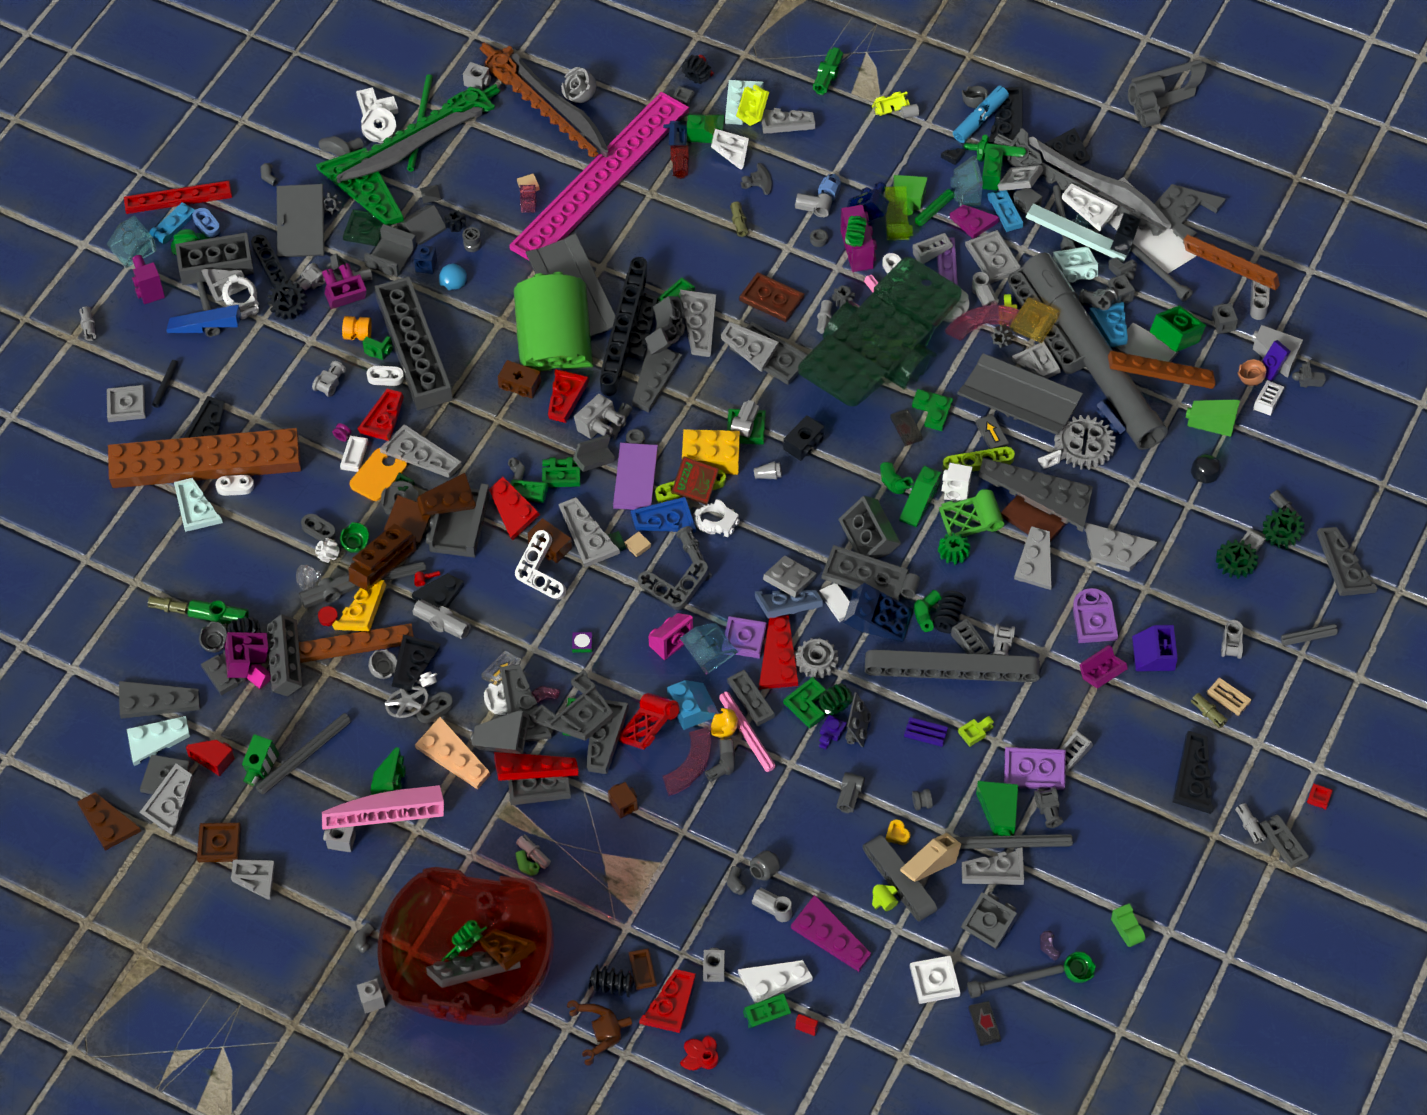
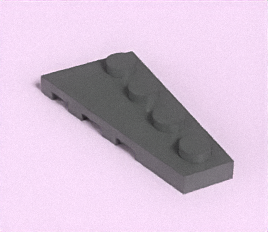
M667 348L658 354H651L649 349H647L632 400V406L646 412L651 410L681 362L682 354Z

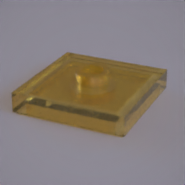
M1028 297L1009 327L1012 328V331L1042 343L1060 315V312Z

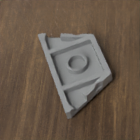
M1085 523L1084 526L1088 547L1091 551V559L1095 563L1130 572L1136 563L1141 562L1146 554L1156 547V541Z

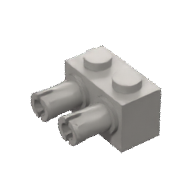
M598 394L574 415L577 431L592 439L597 433L602 436L611 435L613 429L607 424L611 421L617 426H621V423L623 424L625 421V416L614 410L611 400Z

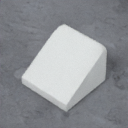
M1061 450L1038 458L1042 468L1046 469L1060 463Z

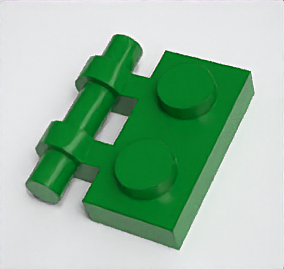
M556 457L542 459V465L545 467L542 468V482L547 483L548 487H580V468L573 467L578 466L573 457H567V459H556Z

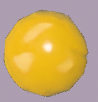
M721 708L723 713L715 714L713 717L711 733L719 738H729L737 729L738 718L732 709Z

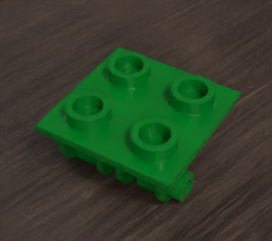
M467 921L452 937V942L456 946L441 961L444 962L447 959L452 961L453 958L460 955V952L463 951L465 953L474 946V943L483 937L481 933L487 927L485 926L480 929L476 921Z

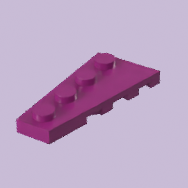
M815 895L791 924L792 930L860 972L871 957V953Z

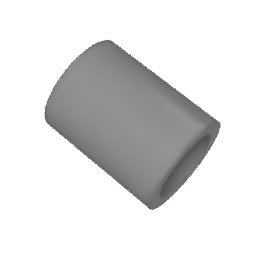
M918 105L902 106V118L919 116Z

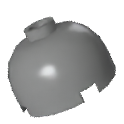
M580 67L571 69L565 75V83H562L561 86L564 97L575 103H583L590 100L597 87L593 74Z

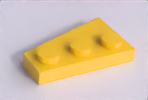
M380 580L368 591L360 588L354 595L355 600L349 607H345L342 611L343 615L339 621L336 620L333 623L334 630L370 631L386 587L385 581Z

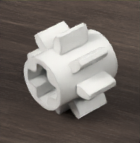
M326 538L325 542H318L315 552L321 561L329 563L330 559L335 560L338 557L339 547L334 542L335 540Z

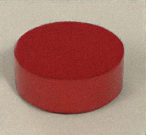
M326 606L319 610L318 619L322 625L332 626L338 620V614L335 608Z

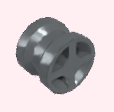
M929 788L921 792L917 790L912 791L913 804L916 811L921 810L923 807L927 809L932 808V797Z

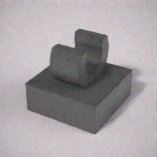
M338 254L330 256L331 263L327 265V268L333 269L335 276L342 275L339 267L343 264L345 266L347 261Z

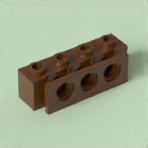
M394 523L353 557L354 562L348 570L349 582L368 591L416 551V536Z

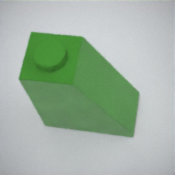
M1240 400L1193 401L1192 408L1188 407L1185 417L1189 419L1187 426L1231 437Z

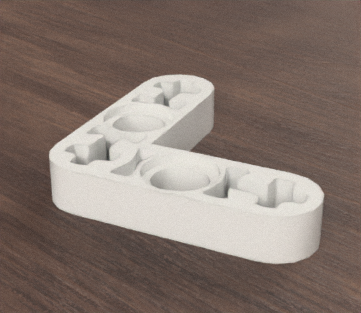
M539 530L533 535L515 570V576L519 581L553 599H562L566 594L565 585L538 571L552 543L551 535L544 530ZM540 536L546 539L545 543L539 540ZM537 545L538 547L542 548V550L540 551L534 546ZM533 551L538 553L536 561H530L529 555ZM527 562V563L533 565V567L531 568V567H529L528 565H526L525 563ZM522 570H526L528 573L527 577L521 574ZM539 577H544L545 584L542 587L536 585V580ZM549 585L561 590L560 593H555L549 589Z

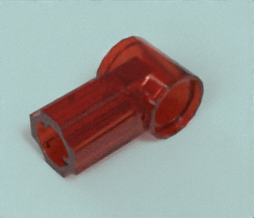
M688 145L671 146L673 176L677 177V179L688 176Z

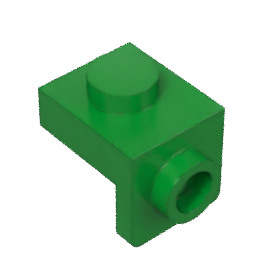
M367 336L362 341L364 353L384 360L393 349L391 337L389 336L382 343Z

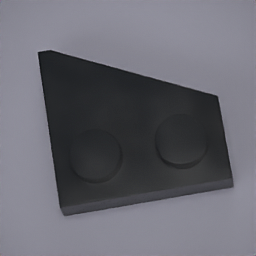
M447 573L414 591L412 598L417 601L422 599L438 608L441 606L448 608L463 588L464 581Z

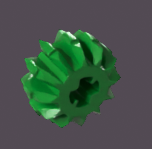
M861 216L849 217L845 237L846 244L854 247H861L863 245L867 223L866 218Z
M953 532L951 536L946 534L944 539L939 541L938 553L941 560L946 559L947 564L953 562L956 565L957 561L963 564L964 559L969 557L971 546L967 538H962V534L956 536Z

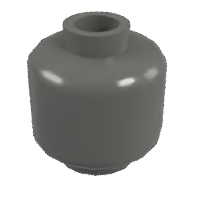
M767 850L761 851L750 861V872L754 878L759 880H769L780 870L778 856Z

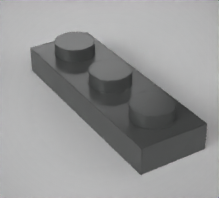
M745 670L727 678V683L757 726L774 718V712Z

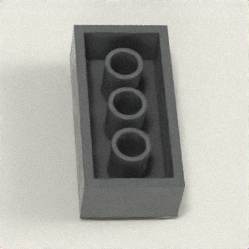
M247 233L175 244L182 285L193 284L199 281L206 282L201 272L202 269L241 270L244 275L254 274Z

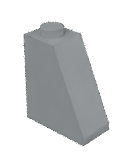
M1261 325L1259 331L1254 332L1251 340L1254 342L1253 350L1264 358L1274 341L1278 340L1291 352L1279 372L1285 377H1289L1300 353L1303 339Z

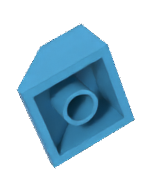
M684 680L667 687V698L675 700L679 704L680 710L677 719L683 730L711 720L715 714H719L704 683Z

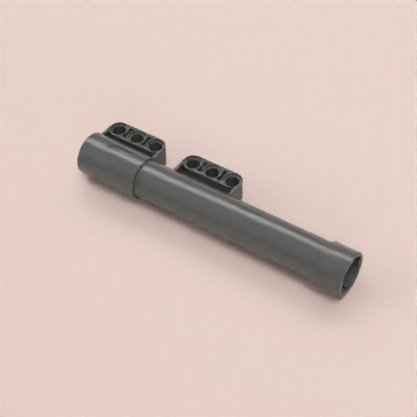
M1046 252L1039 253L1030 258L1023 267L1009 274L1008 284L1010 291L1030 320L1037 321L1047 315H1052L1055 321L1044 326L1042 334L1047 348L1063 372L1073 374L1087 367L1126 426V431L1137 448L1145 450L1160 443L1168 433L1167 427L1157 412L1152 410L1129 374L1110 369L1108 354L1113 350L1078 300L1077 293L1052 256Z

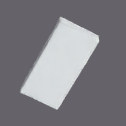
M350 435L340 464L342 470L358 472L369 443L368 438Z
M833 583L819 590V594L837 620L841 622L845 618L850 601L838 584Z

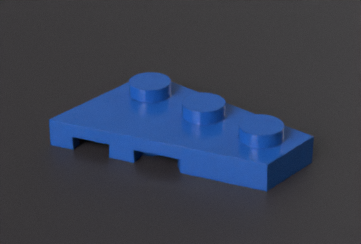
M685 497L631 510V517L636 530L677 532L683 527L690 526L693 532H696Z

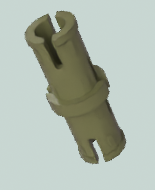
M733 202L730 205L733 214L732 221L736 226L737 235L744 237L748 233L745 223L746 216L743 214L741 203Z
M152 595L148 599L149 608H157L167 613L177 612L184 615L188 612V602L172 600L170 597L166 599Z
M1197 693L1191 699V703L1202 712V715L1205 718L1208 717L1218 728H1222L1226 724L1225 722L1228 721L1216 709V706L1213 703L1210 704L1200 693Z

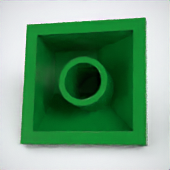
M689 113L687 120V142L712 143L715 129L723 131L724 115Z

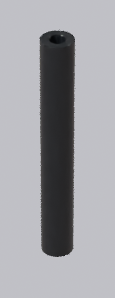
M176 360L171 361L152 402V406L156 408L159 407L177 368L178 362Z

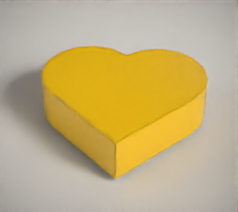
M896 819L890 822L885 839L887 842L905 845L910 841V832L905 829V825L901 820Z

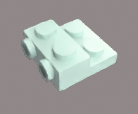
M1089 247L1053 252L1055 262L1069 282H1075L1079 279L1091 280L1094 277H1098V263Z

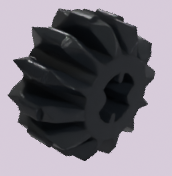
M690 55L681 66L685 77H688L694 83L702 84L709 78L711 73V67L708 65V62L698 55Z
M245 616L244 618L232 620L228 625V632L261 633V628L258 620L253 617L246 618Z

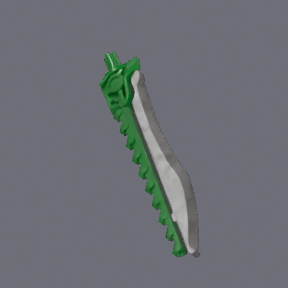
M496 84L492 85L484 91L470 86L467 90L451 97L447 103L443 104L442 109L432 110L430 116L421 117L418 123L409 124L406 130L397 131L395 133L396 136L386 137L383 141L384 143L374 144L372 150L362 151L360 157L350 158L346 165H338L336 168L339 174L337 175V182L341 183V181L366 176L399 163L407 155L435 136L473 117L482 116V112L494 110L495 105L489 101V98L500 92Z

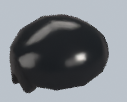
M1201 454L1194 460L1191 474L1199 482H1214L1221 470L1220 462L1212 455Z

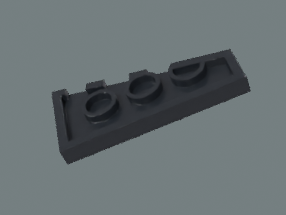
M1022 87L1005 88L1009 93V97L1000 105L996 113L995 123L992 125L988 141L989 144H995V137L998 134L1014 140L1020 129L1023 128Z

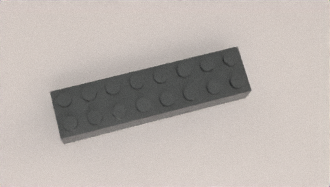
M410 277L374 286L376 300L416 409L421 410L453 401L451 386Z

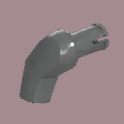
M336 136L322 138L319 141V148L322 151L331 152L336 156L351 153L364 146L360 137L349 142H345Z
M732 738L719 739V764L705 771L709 782H713L724 774L730 775L733 773L735 754Z

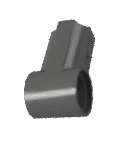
M849 772L844 773L841 784L842 790L837 802V808L841 812H854L858 795L861 794L864 786V776Z

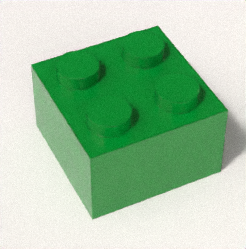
M1178 305L1156 314L1150 333L1166 344L1171 350L1178 352L1199 343L1206 325Z

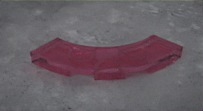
M1001 305L979 307L956 318L946 328L945 332L958 340H962L969 332L982 324H1006V326L1012 328L1021 315V311Z
M708 727L689 732L691 747L686 760L675 771L663 776L668 796L689 787L704 771L711 752V737Z

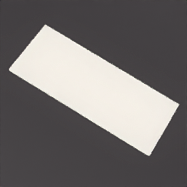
M1124 177L1119 180L1131 185ZM1101 191L1098 192V194L1134 213L1135 210ZM1123 214L1112 216L1108 223L1117 230ZM1141 215V218L1158 226L1163 232L1159 236H1153L1150 227L1140 229L1138 226L1132 243L1166 273L1172 272L1196 257V255L1185 250L1183 240L1173 233V229H1167L1148 217Z

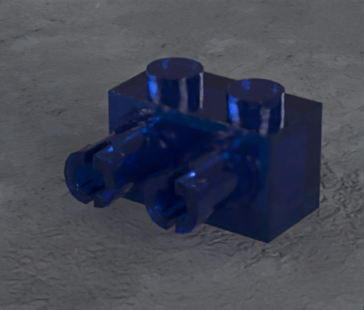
M876 183L873 190L868 187L863 188L861 195L849 199L847 207L863 205L864 212H868L869 222L883 217L887 212L889 201L883 196L886 189L885 183Z

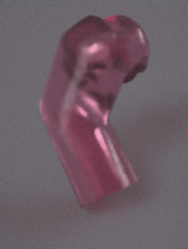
M540 686L531 693L535 697L536 702H540L547 697L558 699L560 690Z

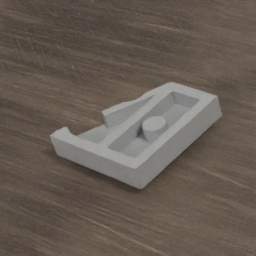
M201 270L215 302L223 299L222 290L226 281H229L228 277L232 275L244 277L241 270ZM237 281L232 283L228 295L231 296L248 287L239 284Z
M233 860L231 880L271 900L275 862L269 860Z

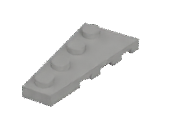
M680 290L679 295L684 310L691 354L710 357L716 295Z
M405 424L390 438V441L385 442L380 447V453L448 478L462 466L460 460Z
M576 497L558 504L584 567L620 554L618 547L612 543L608 535L603 532L599 524L593 520L589 512Z

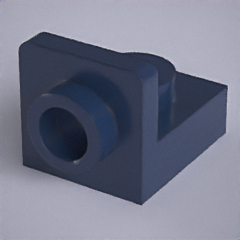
M670 121V124H664L663 128L670 129L669 145L686 147L687 126L680 125L679 121Z

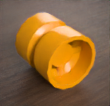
M344 316L342 326L344 340L358 338L359 341H363L366 336L371 338V317L356 319L355 316Z

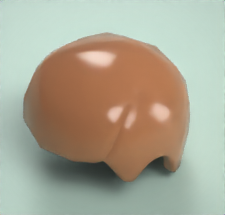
M1252 359L1240 364L1239 372L1237 373L1244 384L1256 386L1263 382L1267 370L1261 361Z

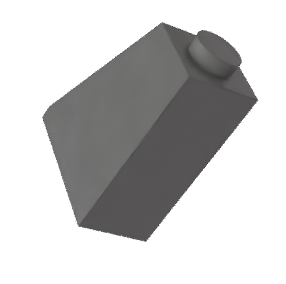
M516 711L476 725L474 732L471 734L472 746L478 750L523 754L529 715L523 711Z

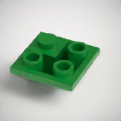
M395 747L374 772L370 789L371 795L402 789L400 781L401 777L404 778L406 766L403 765L404 756H401L400 748Z

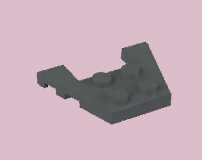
M1171 184L1156 201L1155 205L1171 223L1173 233L1183 240L1187 234L1192 237L1197 235L1196 231L1185 226L1184 223L1200 205L1217 213L1225 204L1226 199Z
M583 669L571 679V685L583 693L558 715H555L545 706L540 705L529 715L530 720L584 741L613 718L612 710L602 695L598 693L596 686L590 681L587 672Z

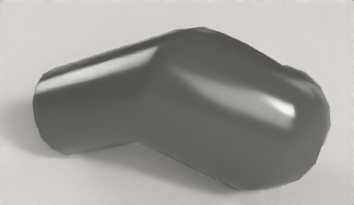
M264 163L260 168L261 178L272 186H276L279 180L271 175L272 164Z
M512 457L508 460V465L514 473L512 480H522L525 474V467L519 460Z

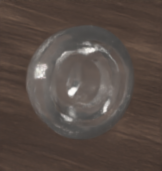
M300 565L296 572L299 588L304 591L314 587L317 582L321 581L320 571L315 570L309 565Z

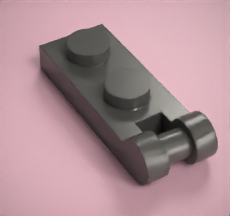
M1276 814L1271 817V820H1264L1259 823L1261 831L1266 834L1290 869L1308 860L1309 856L1279 815Z

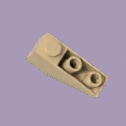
M948 833L932 839L900 871L914 882L955 864L961 843Z

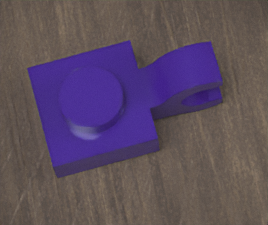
M828 715L820 729L822 736L819 739L821 742L819 747L826 750L831 740L838 742L847 723Z

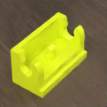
M753 85L754 90L749 87L744 88L736 117L749 126L761 121L769 95L768 91L763 90L757 85Z

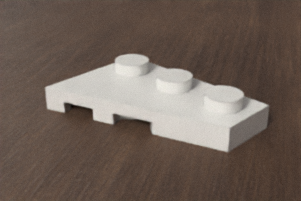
M1072 183L1062 195V199L1098 231L1103 229L1118 208L1117 205Z

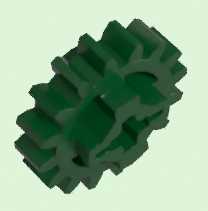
M1279 508L1278 513L1272 510V516L1266 515V521H1263V534H1266L1265 540L1271 539V545L1273 546L1277 543L1278 548L1285 545L1287 549L1290 543L1295 546V540L1301 541V535H1304V522H1301L1302 516L1296 517V511L1290 513L1289 508L1285 512Z
M1234 539V543L1228 540L1226 545L1221 544L1220 549L1217 550L1215 560L1218 563L1217 568H1223L1222 574L1230 573V578L1233 575H1236L1237 579L1240 578V575L1246 578L1248 573L1253 574L1254 569L1257 567L1258 555H1255L1256 549L1251 550V544L1244 545V540L1241 543H1238L1237 539Z

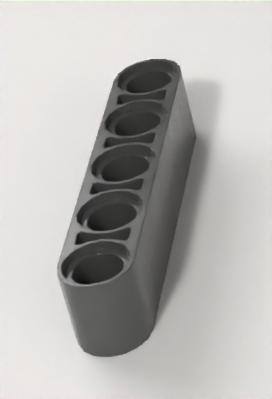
M878 835L863 844V850L887 883L890 886L896 887L898 890L897 896L917 921L920 922L937 911L935 902L919 881H912L900 871L905 863L882 835Z

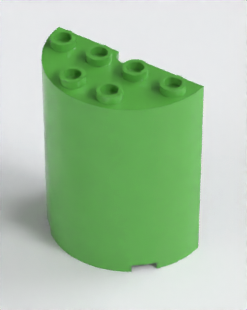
M555 272L550 275L538 273L532 278L517 283L514 288L519 364L538 371H551L554 368L565 370L593 367L585 282L581 278L563 275L562 272Z

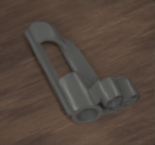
M1195 60L1132 78V83L1128 88V100L1130 105L1134 106V112L1141 126L1146 128L1160 124V109L1194 97L1196 87L1204 77L1206 63H1203L1201 60ZM1191 70L1190 79L1185 87L1165 93L1163 78Z

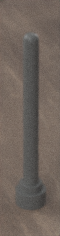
M1054 185L1053 191L1058 215L1066 218L1059 185ZM1062 235L1061 251L1075 249L1074 241Z
M1132 243L1130 251L1174 288L1179 299L1184 302L1191 297L1193 291L1188 286L1180 285Z
M199 281L197 282L203 310H211L204 282ZM204 327L208 337L216 336L220 333L219 327Z
M1056 965L984 983L981 981L977 982V980L967 983L968 992L971 998L980 997L987 990L1063 973L1064 966Z

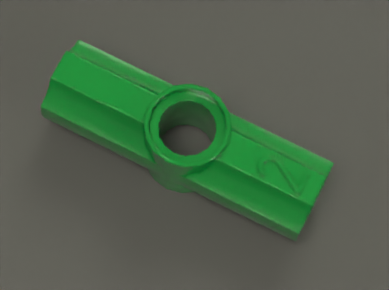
M833 47L829 49L824 62L821 61L817 77L813 84V90L817 94L823 95L827 93L832 80L835 81L839 65L843 58V52L839 48Z
M192 599L188 606V617L220 622L222 625L225 623L230 624L232 620L244 618L245 616L248 618L249 616L248 609L226 606L222 601L209 603Z

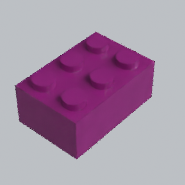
M863 205L841 208L840 231L852 272L873 269V261H876L874 251L877 250L876 240L872 239V226H868V212H864ZM850 216H861L867 220L863 245L861 247H854L845 243Z

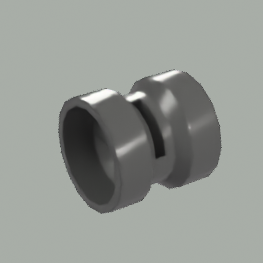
M475 227L466 228L462 234L464 249L468 252H476L481 248L480 231Z

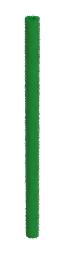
M430 74L426 75L417 123L421 117H425L433 76ZM418 148L410 153L407 166L408 171H414Z

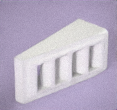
M1267 380L1255 401L1254 410L1271 416L1284 390V386Z

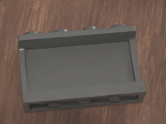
M481 484L480 490L471 489L476 504L474 509L435 514V517H431L430 528L432 529L431 533H427L426 544H429L430 552L475 558L490 497L488 484Z

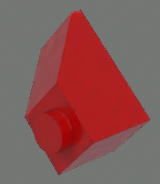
M218 740L188 744L186 746L189 758L218 776H221L235 759L232 747Z

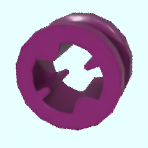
M338 423L332 433L338 440L346 441L348 436L351 435V430L346 425Z

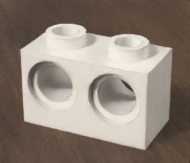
M950 463L948 470H944L942 491L945 492V500L959 502L968 498L972 467Z

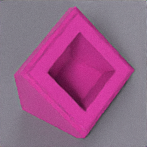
M254 664L249 669L247 679L261 689L271 680V674L261 664Z

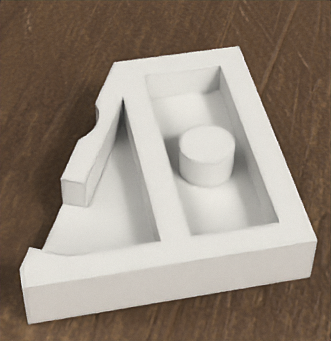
M715 129L711 147L736 167L742 169L749 138Z

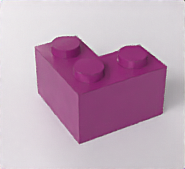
M227 632L225 643L227 678H247L250 663L266 662L268 652L267 633Z

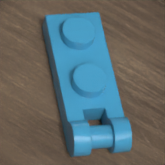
M1007 190L988 193V200L992 203L1006 232L1023 228V221Z
M182 202L157 227H153L149 235L154 239L158 238L162 244L168 243L193 218L192 214L195 210Z

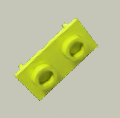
M899 91L893 93L890 97L885 98V96H881L875 99L872 108H875L876 115L882 116L892 113L891 106L894 107L895 111H899L902 106L910 105L909 100H905L907 92L901 93Z

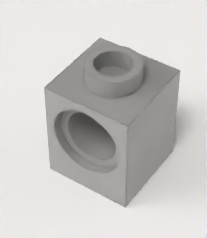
M470 62L463 73L464 86L479 88L483 91L491 81L489 68Z
M355 827L325 829L323 839L326 841L327 848L352 852L356 837Z
M718 948L704 950L703 981L724 982L725 950ZM711 962H717V963H719V964L716 965V966H711V965H710Z
M377 979L357 985L365 1014L385 1007Z

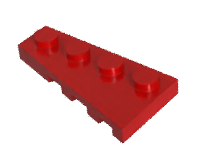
M789 616L769 618L759 690L798 686Z
M494 752L498 781L578 776L576 758Z

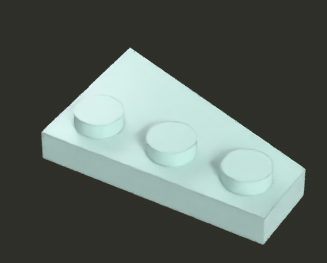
M729 80L725 124L743 125L744 121L736 117L744 88L749 87L754 90L753 85L763 88V82Z
M193 478L174 482L185 532L223 523L221 517L215 512L213 506L205 498L204 493Z

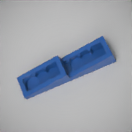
M239 304L169 318L167 333H203L204 327H238L241 318Z

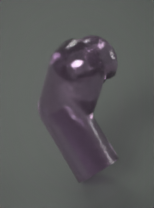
M1049 930L1044 931L1040 936V949L1056 961L1061 953L1053 947L1054 933Z

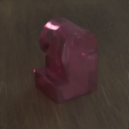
M520 185L521 213L536 212V185Z

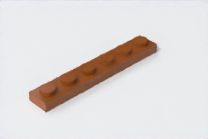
M1187 234L1183 239L1187 252L1273 290L1280 286L1278 274L1273 270H1267L1257 263L1249 262L1243 257L1233 255L1229 251L1217 248L1215 245L1201 241L1197 237Z
M1110 351L1108 354L1109 366L1113 370L1213 389L1215 386L1212 370L1116 351Z
M412 624L299 642L300 663L398 647L401 645L403 634L414 637Z

